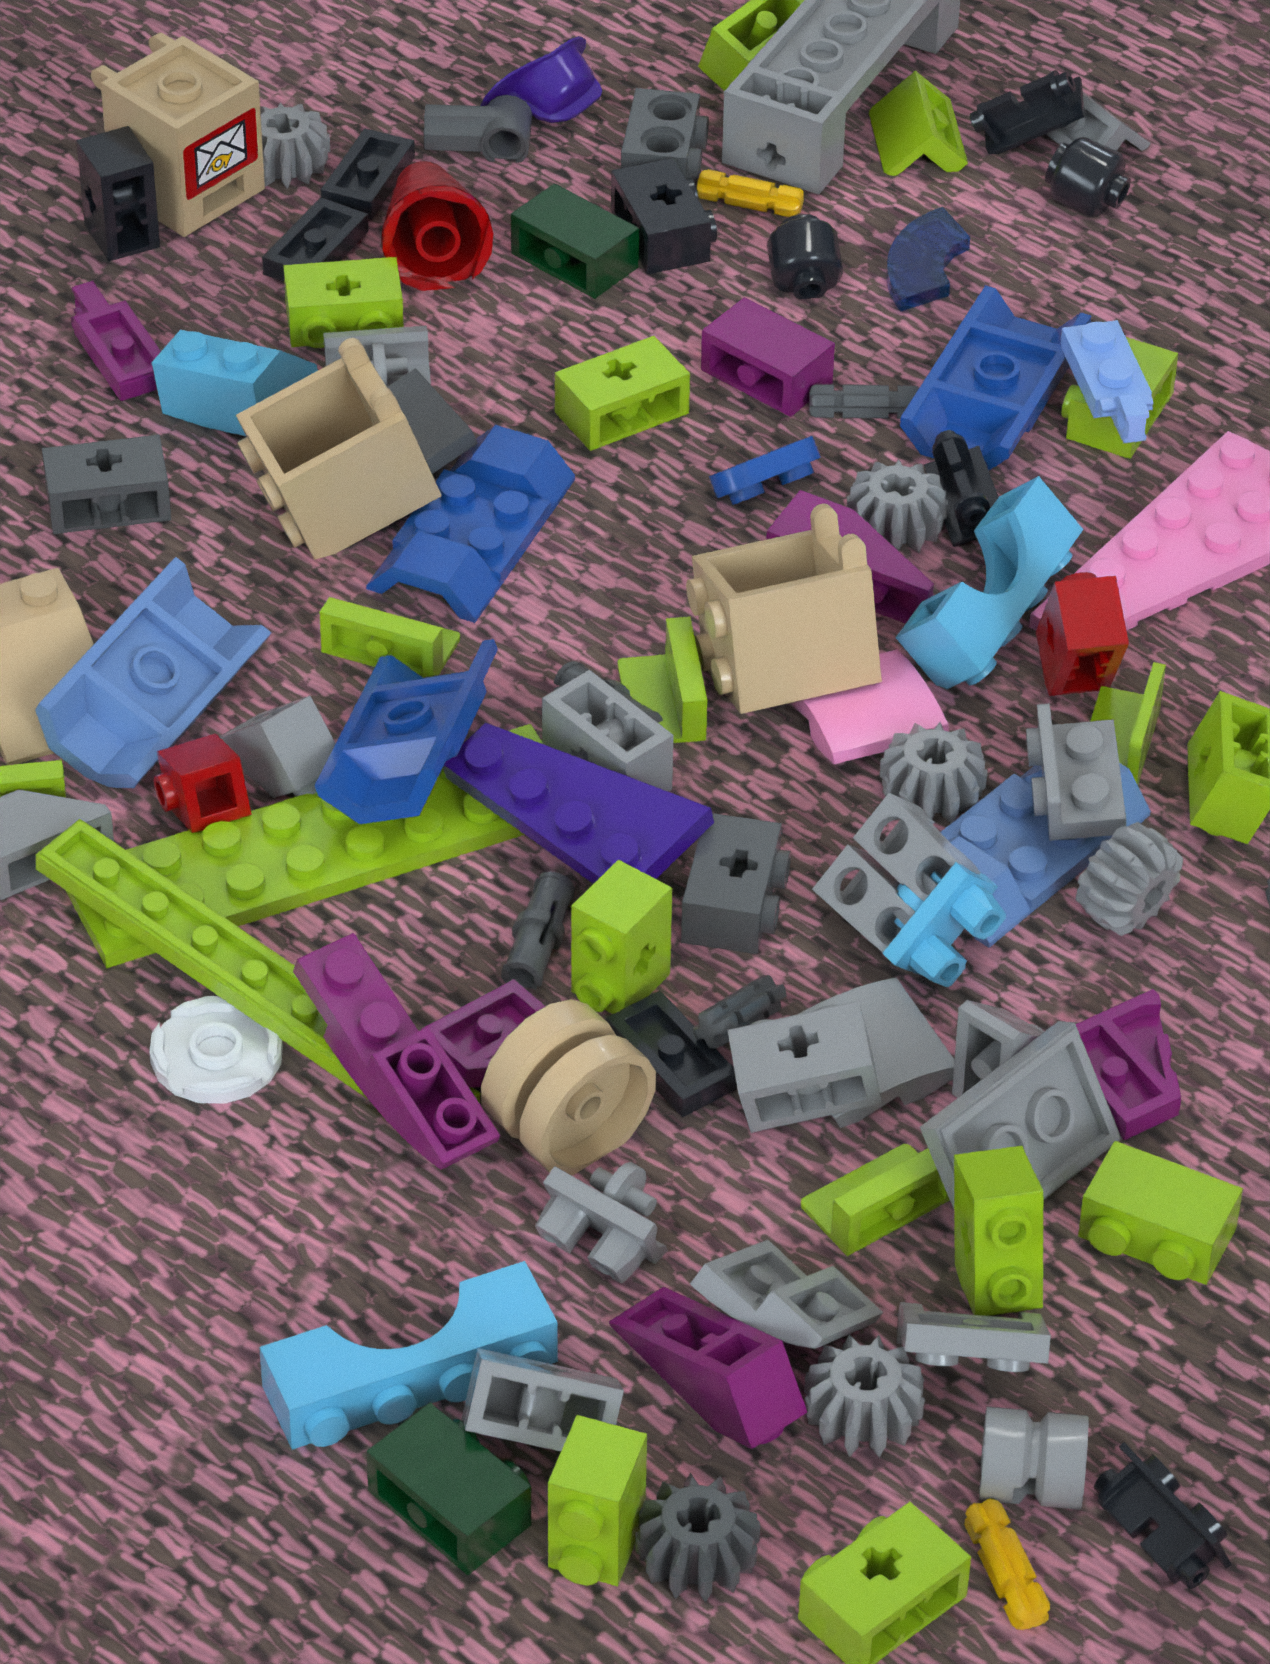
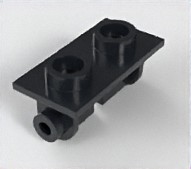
M1054 70L1048 75L1020 87V93L1024 101L1018 102L1010 91L987 102L977 104V111L970 113V121L977 133L985 131V143L988 154H1001L1084 118L1082 79L1080 76L1073 79L1068 71L1060 74L1057 70Z
M946 430L939 433L935 438V443L932 447L935 461L924 464V468L927 474L940 476V484L943 490L946 491L945 499L948 500L947 518L944 519V523L952 545L956 547L977 539L974 530L996 502L998 494L980 447L976 446L968 449L963 436L956 434L954 431Z
M1123 1442L1119 1448L1129 1464L1119 1473L1116 1469H1109L1099 1476L1094 1484V1489L1099 1494L1098 1504L1133 1539L1152 1522L1159 1526L1140 1543V1546L1167 1574V1577L1173 1584L1181 1581L1188 1589L1197 1587L1209 1575L1210 1568L1206 1564L1214 1557L1225 1568L1230 1567L1232 1563L1220 1544L1228 1534L1220 1523L1201 1503L1198 1502L1189 1510L1173 1494L1181 1485L1155 1455L1151 1454L1142 1461Z

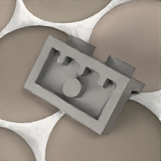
M1050 703L1037 704L1038 728L1026 729L1029 767L1041 766L1042 777L1031 778L1034 816L1047 815L1050 841L1113 835L1116 829L1126 826L1114 719L1052 725Z

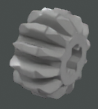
M280 102L278 107L273 109L260 106L265 187L273 183L275 179H281L288 189L292 178L297 177L298 180L309 184L312 173L324 174L328 152H330V135L327 134V125L321 122L319 112H305L302 104L290 108L284 107Z
M898 459L894 466H886L880 462H875L871 471L857 472L856 480L850 488V495L847 496L846 507L856 511L898 551L902 544L907 543L910 548L919 553L925 540L937 542L944 519L947 518L948 500L945 499L946 491L943 490L940 484L939 475L925 474L922 464H916L912 467L902 466Z
M939 722L935 729L926 730L919 724L914 723L909 734L894 733L892 743L884 751V758H881L880 778H882L885 797L888 793H891L918 805L931 819H933L934 813H941L942 817L950 823L954 822L959 814V810L964 812L969 810L978 802L979 797H982L983 790L986 789L988 771L985 769L981 743L968 741L965 729H958L953 732L944 731L941 722Z
M1139 822L1127 827L1122 826L1116 829L1111 839L1103 840L1096 854L1088 858L1090 863L1087 869L1079 875L1078 884L1080 886L1077 889L1076 901L1082 905L1085 912L1091 916V919L1106 930L1111 929L1120 936L1130 933L1134 928L1142 929L1151 916L1157 917L1159 908L1163 903L1170 900L1169 894L1172 888L1180 882L1179 871L1182 869L1183 857L1177 853V850L1168 842V839L1155 829L1147 828Z
M850 1334L843 1344L842 1350L824 1345L822 1353L818 1357V1364L810 1365L809 1372L805 1376L804 1393L807 1394L805 1397L807 1413L805 1415L808 1418V1424L819 1425V1434L821 1435L823 1445L844 1436V1447L849 1457L858 1449L859 1441H869V1447L879 1458L886 1448L887 1438L890 1441L905 1446L907 1438L911 1435V1427L919 1426V1420L923 1418L925 1399L922 1397L924 1378L921 1374V1367L909 1364V1357L903 1347L889 1351L884 1350V1345L879 1335L870 1345H860Z

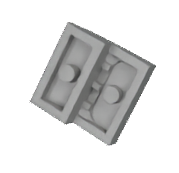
M897 977L851 989L801 1012L815 1011L826 1005L860 1002L870 1038L883 1104L832 1115L840 1128L861 1121L896 1097H899L902 1103L907 1105L925 1098L953 1080L954 1058Z
M769 1240L705 1263L690 1283L707 1300L736 1320L784 1342L813 1349L874 1324L883 1314L881 1309L834 1266L807 1276Z

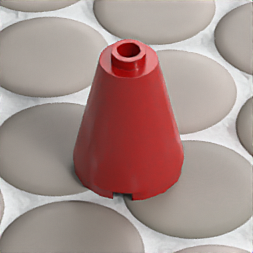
M420 161L407 166L397 179L382 228L381 245L385 258L396 257L399 278L404 284L420 291L451 289L455 287L450 285L448 281L466 280L470 276L474 279L482 272L492 254L494 233L486 209L469 191L438 164Z

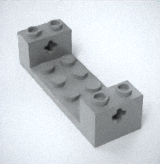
M804 0L724 91L722 163L819 195L843 166L846 112L903 44L936 54L958 28L960 0Z

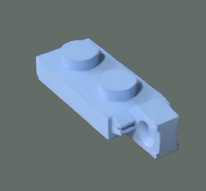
M1118 320L1091 322L1086 325L1062 328L1060 343L1062 351L1093 418L1111 416L1123 444L1145 441L1147 438L1145 434L1146 418H1149V410L1153 409L1152 391Z

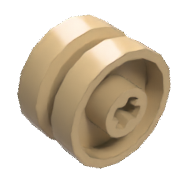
M569 999L549 1004L527 1017L505 1038L489 1062L482 1081L481 1105L511 1137L520 1139L527 1152L549 1173L556 1166L572 1176L620 1147L632 1136L647 1114L656 1090V1071L645 1055L627 1039L616 1036L609 1023L588 1004Z

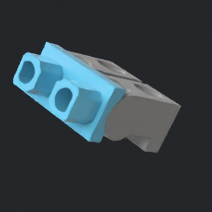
M888 793L853 837L867 852L847 844L812 890L874 946L881 950L882 954L895 966L922 975L939 985L949 987L965 970L967 962L951 946L961 932L966 929L972 936L984 940L992 936L1006 919V913L992 895L998 886L985 874L980 873L973 862L942 835L933 825L935 822L918 805ZM900 819L884 841H880L883 828L890 821ZM860 870L844 891H841L840 886L844 877L851 871Z

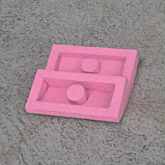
M898 649L879 654L882 682L792 702V705L809 720L810 736L816 747L833 764L884 752L889 748V744L892 743L894 733L909 734L914 723L928 730L935 729L938 723L941 722L944 731L949 732L948 722L933 693L916 668Z

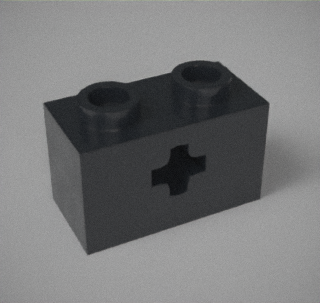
M126 126L76 140L84 225L108 262L159 248L160 237L154 164L130 127Z
M674 158L611 170V211L615 216L639 228V261L647 275L710 262L711 243L717 240L715 218L710 209H703L698 200L697 189L691 177L685 178Z

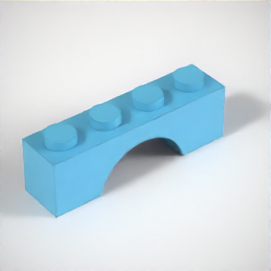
M1039 476L999 496L974 530L986 565L984 592H980L964 582H960L922 601L898 633L896 639L935 685L949 689L964 681L968 685L976 684L985 678L996 666L997 661L993 656L998 649L1010 642L1021 631L1022 624L1019 620L1022 615L1045 597L1048 589L1044 584L1049 577L1059 572L1071 560L1073 555L1069 549L1084 529Z
M523 1261L459 1282V1300L449 1322L438 1333L415 1345L397 1349L369 1348L348 1341L325 1325L261 1346L259 1350L262 1387L292 1450L311 1443L314 1446L325 1447L340 1441L348 1431L377 1421L383 1424L399 1423L407 1419L416 1408L425 1406L430 1402L434 1403L443 1399L450 1402L465 1401L477 1348L549 1364L558 1362V1322L529 1267Z

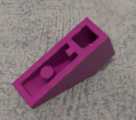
M800 490L769 527L766 540L812 530L810 519L812 510L819 504H828L837 513L839 534L842 537L847 534H855L865 544L867 565L871 568L875 613L906 624L921 602L933 596L934 583L856 511Z
M664 1286L609 1321L610 1326L716 1432L750 1449L773 1441L782 1434L786 1426L807 1413L783 1342L776 1337Z

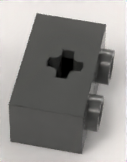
M160 435L42 448L46 493L53 534L171 520L169 484Z
M712 813L714 823L699 837L682 901L681 943L758 954L763 933L774 935L777 928L780 896L772 895L774 888L786 889L789 878L791 851L781 850L782 823Z

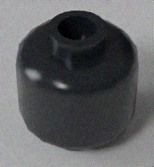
M1087 137L1075 139L1070 144L1062 143L1050 160L1045 175V182L1051 185L1050 193L1056 203L1091 218L1103 214L1109 206L1118 209L1128 193L1131 179L1124 176L1126 162L1120 152Z
M810 214L794 215L785 219L770 234L767 241V250L773 284L778 290L793 292L794 296L798 299H813L822 297L827 290L839 283L843 274L839 241L836 230L828 222Z

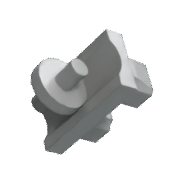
M426 325L323 333L325 366L341 358L339 346L343 341L349 338H356L363 345L372 365L386 387L415 368L431 384L428 330Z
M628 1162L612 1174L598 1167L591 1175L589 1182L591 1186L554 1166L544 1180L543 1184L551 1198L545 1205L535 1225L540 1237L548 1242L555 1243L558 1248L570 1254L588 1227L602 1233V1237L587 1258L593 1268L603 1274L611 1275L615 1281L622 1284L640 1266L644 1259L656 1264L668 1251L664 1244L656 1240L658 1229L656 1224L642 1216L648 1217L657 1204L656 1198L643 1192L647 1178L646 1171L643 1168Z

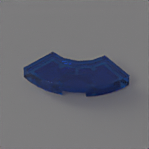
M944 207L932 210L910 222L897 235L890 247L886 271L887 287L892 300L900 311L948 297L950 294V281L944 269L954 257L970 249V236Z

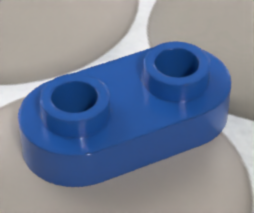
M812 435L710 475L709 479L716 497L720 498L729 495L731 503L734 505L765 493L761 481L778 475L781 485L814 473L810 462L821 458Z

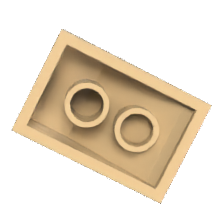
M59 568L34 573L0 584V753L6 765L19 764L54 753L48 748L35 709L41 700L94 645L79 604Z

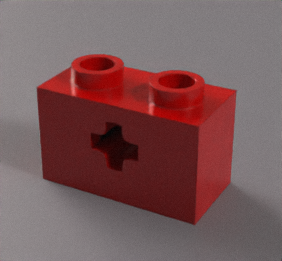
M1080 572L1068 575L1061 581H1055L1036 630L1044 680L1049 696L1100 691L1101 686L1111 687L1129 645L1116 576L1097 577L1094 573Z

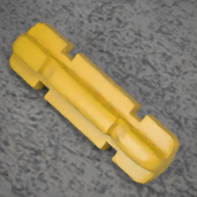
M710 169L701 171L697 182L698 197L704 200L717 202L720 198L724 199L725 204L766 213L768 209H773L774 214L785 217L800 214L803 206L804 191L797 187L780 185L779 188H776V184L773 182L734 174L728 178L726 173Z
M989 1498L982 1503L974 1502L966 1509L965 1514L967 1518L964 1525L973 1544L979 1543L981 1546L977 1553L1000 1599L1006 1598L1007 1604L1003 1608L1011 1625L1017 1630H1023L1046 1623L1049 1619V1600L1042 1586L1032 1581L1037 1576L1015 1530L1006 1527L1011 1522L1003 1505L993 1498Z

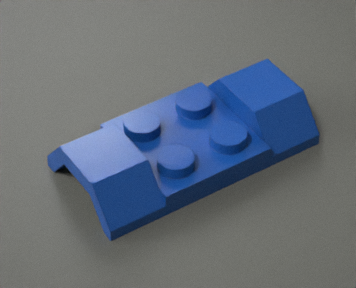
M985 285L902 414L900 427L918 452L934 458L932 447L936 436L946 430L954 431L965 438L968 449L976 446L980 447L988 471L1010 457L1024 432H1030L1068 370L1069 364L1060 344L1062 328L1091 323V315L1079 313L1058 329L1015 317L997 289Z
M494 425L476 439L478 444L463 453L450 471L445 469L436 480L442 496L415 510L392 540V551L370 579L366 589L383 594L397 582L442 595L460 619L476 623L575 481V474L548 440Z
M495 640L482 641L469 671L423 678L392 655L380 657L314 785L318 796L358 824L419 816L445 761L457 756L486 695L487 690L483 680L498 650Z

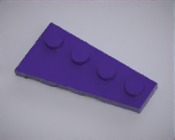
M484 723L462 744L456 757L445 761L443 765L448 780L593 884L617 860L657 879L714 823L710 807L488 723Z

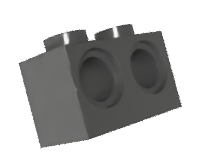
M636 88L621 150V168L674 158L685 178L691 177L693 181H698L702 166V149H706L709 130V117L699 116L700 94Z

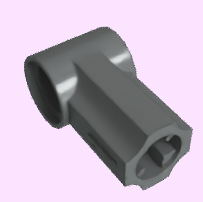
M511 95L498 96L492 99L487 106L426 104L424 113V150L482 152L489 162H495V159H516V163H521L527 157L529 151L533 116L531 108L524 100Z

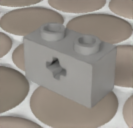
M591 670L586 671L542 698V744L669 792L672 790L673 734Z
M859 1001L842 1005H826L815 1011L775 1020H759L748 1026L728 1030L738 1094L751 1133L883 1104L870 1038Z
M477 1348L462 1421L465 1431L561 1451L576 1415L616 1425L624 1390L617 1378Z

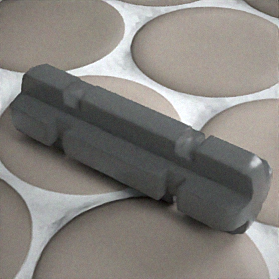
M814 384L809 392V412L815 418H834V413H842V418H889V414H897V419H900L920 387L917 385H897V391H889V385L843 384L842 390H834V384Z
M770 975L758 977L748 983V985L699 1013V1024L693 1027L695 1038L704 1039L711 1049H717L729 1042L728 1030L751 1025L781 1010L780 1000L787 996L786 988L783 984L776 985Z

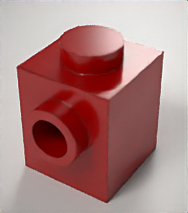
M216 733L157 751L161 774L154 776V787L158 801L165 812L172 810L174 815L191 833L204 830L214 822H230L252 815L240 757Z

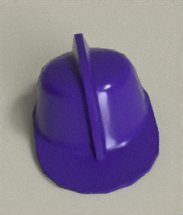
M581 36L572 38L551 53L512 71L491 88L485 95L481 106H487L492 99L498 96L511 95L524 100L531 108L532 115L538 120L555 123L565 122L577 117L599 100L602 94L601 85L582 56L586 48V39Z

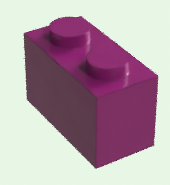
M744 297L702 330L701 370L792 417L809 403V392L812 385L833 383L835 343Z

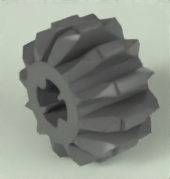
M691 1472L684 1482V1488L681 1489L662 1481L661 1487L656 1493V1500L644 1501L643 1508L639 1512V1531L636 1532V1553L639 1555L640 1561L646 1562V1573L649 1575L650 1583L667 1580L670 1577L669 1588L675 1599L687 1589L688 1584L698 1585L697 1591L705 1603L712 1593V1583L714 1581L719 1586L734 1593L737 1584L740 1582V1573H752L753 1567L757 1562L758 1547L756 1544L760 1541V1522L757 1520V1514L749 1511L750 1503L746 1498L745 1491L726 1494V1486L721 1476L709 1486L698 1485Z

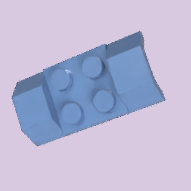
M175 557L36 707L35 711L48 748L88 779L110 788H135L158 762L157 751L172 747L227 687L238 671L263 645L272 632L263 625H231L194 595L186 565Z
M1119 763L1127 827L1136 822H1143L1150 816L1151 811L1130 769ZM1033 766L1021 777L1016 774L1011 775L941 831L942 835L954 847L973 862L980 873L985 874L998 886L992 895L1006 913V919L992 936L984 940L974 937L988 948L1087 868L1090 863L1088 858L1096 854L1103 840H1109L1113 836L1050 841L1047 815L1034 816L1031 778L1042 777L1041 766Z

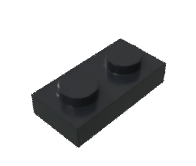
M364 128L321 188V198L367 213L368 219L372 220L394 189L400 173L415 159L414 140Z
M320 197L262 256L263 275L284 282L283 265L341 261L368 233V214Z
M660 990L606 1017V1021L616 1036L627 1039L648 1058L656 1071V1090L682 1118L737 1090L734 1067L717 1049L709 1048L704 1039L695 1038L693 1032L694 1025Z

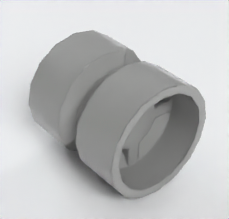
M986 1406L979 1501L993 1498L1000 1503L1020 1504L1027 1494H1034L1041 1506L1081 1510L1087 1462L1088 1415L1047 1412L1040 1422H1033L1027 1410Z

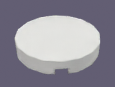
M205 996L180 1004L170 1011L171 1018L164 1022L161 1028L160 1022L158 1023L151 1035L150 1063L158 1081L174 1095L197 1103L225 1104L249 1097L269 1084L281 1066L283 1040L279 1038V1035L266 1027H262L219 996Z

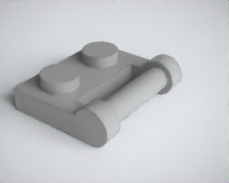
M900 1302L897 1344H902L905 1352H915V1360L920 1363L936 1366H954L958 1364L959 1356L987 1358V1366L989 1368L1008 1372L1028 1371L1030 1362L1048 1364L1051 1334L1041 1314L1019 1312L1017 1319L924 1311L922 1304Z

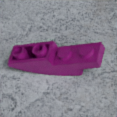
M354 933L297 959L293 973L327 1023L323 1038L363 1094L385 1120L415 1150L442 1170L498 1142L501 1135L431 1029L427 1027L418 1031Z

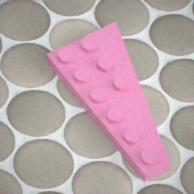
M1227 431L1075 573L1090 572L1094 573L1097 577L1116 576L1126 630L1136 627L1138 621L1164 609L1170 611L1187 603L1188 598L1209 588L1215 590L1269 565L1270 451ZM1048 598L1030 614V628L1037 630Z

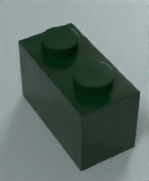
M554 183L511 213V254L596 299L638 268L639 228Z
M431 1402L366 1451L368 1491L466 1575H470L531 1526L532 1489L523 1471L511 1461L504 1460L502 1462L480 1444L474 1432L465 1431L462 1420H451Z

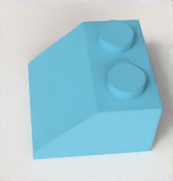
M179 330L152 361L163 414L206 428L242 436L246 435L236 414L318 371L317 364L281 350L185 330Z

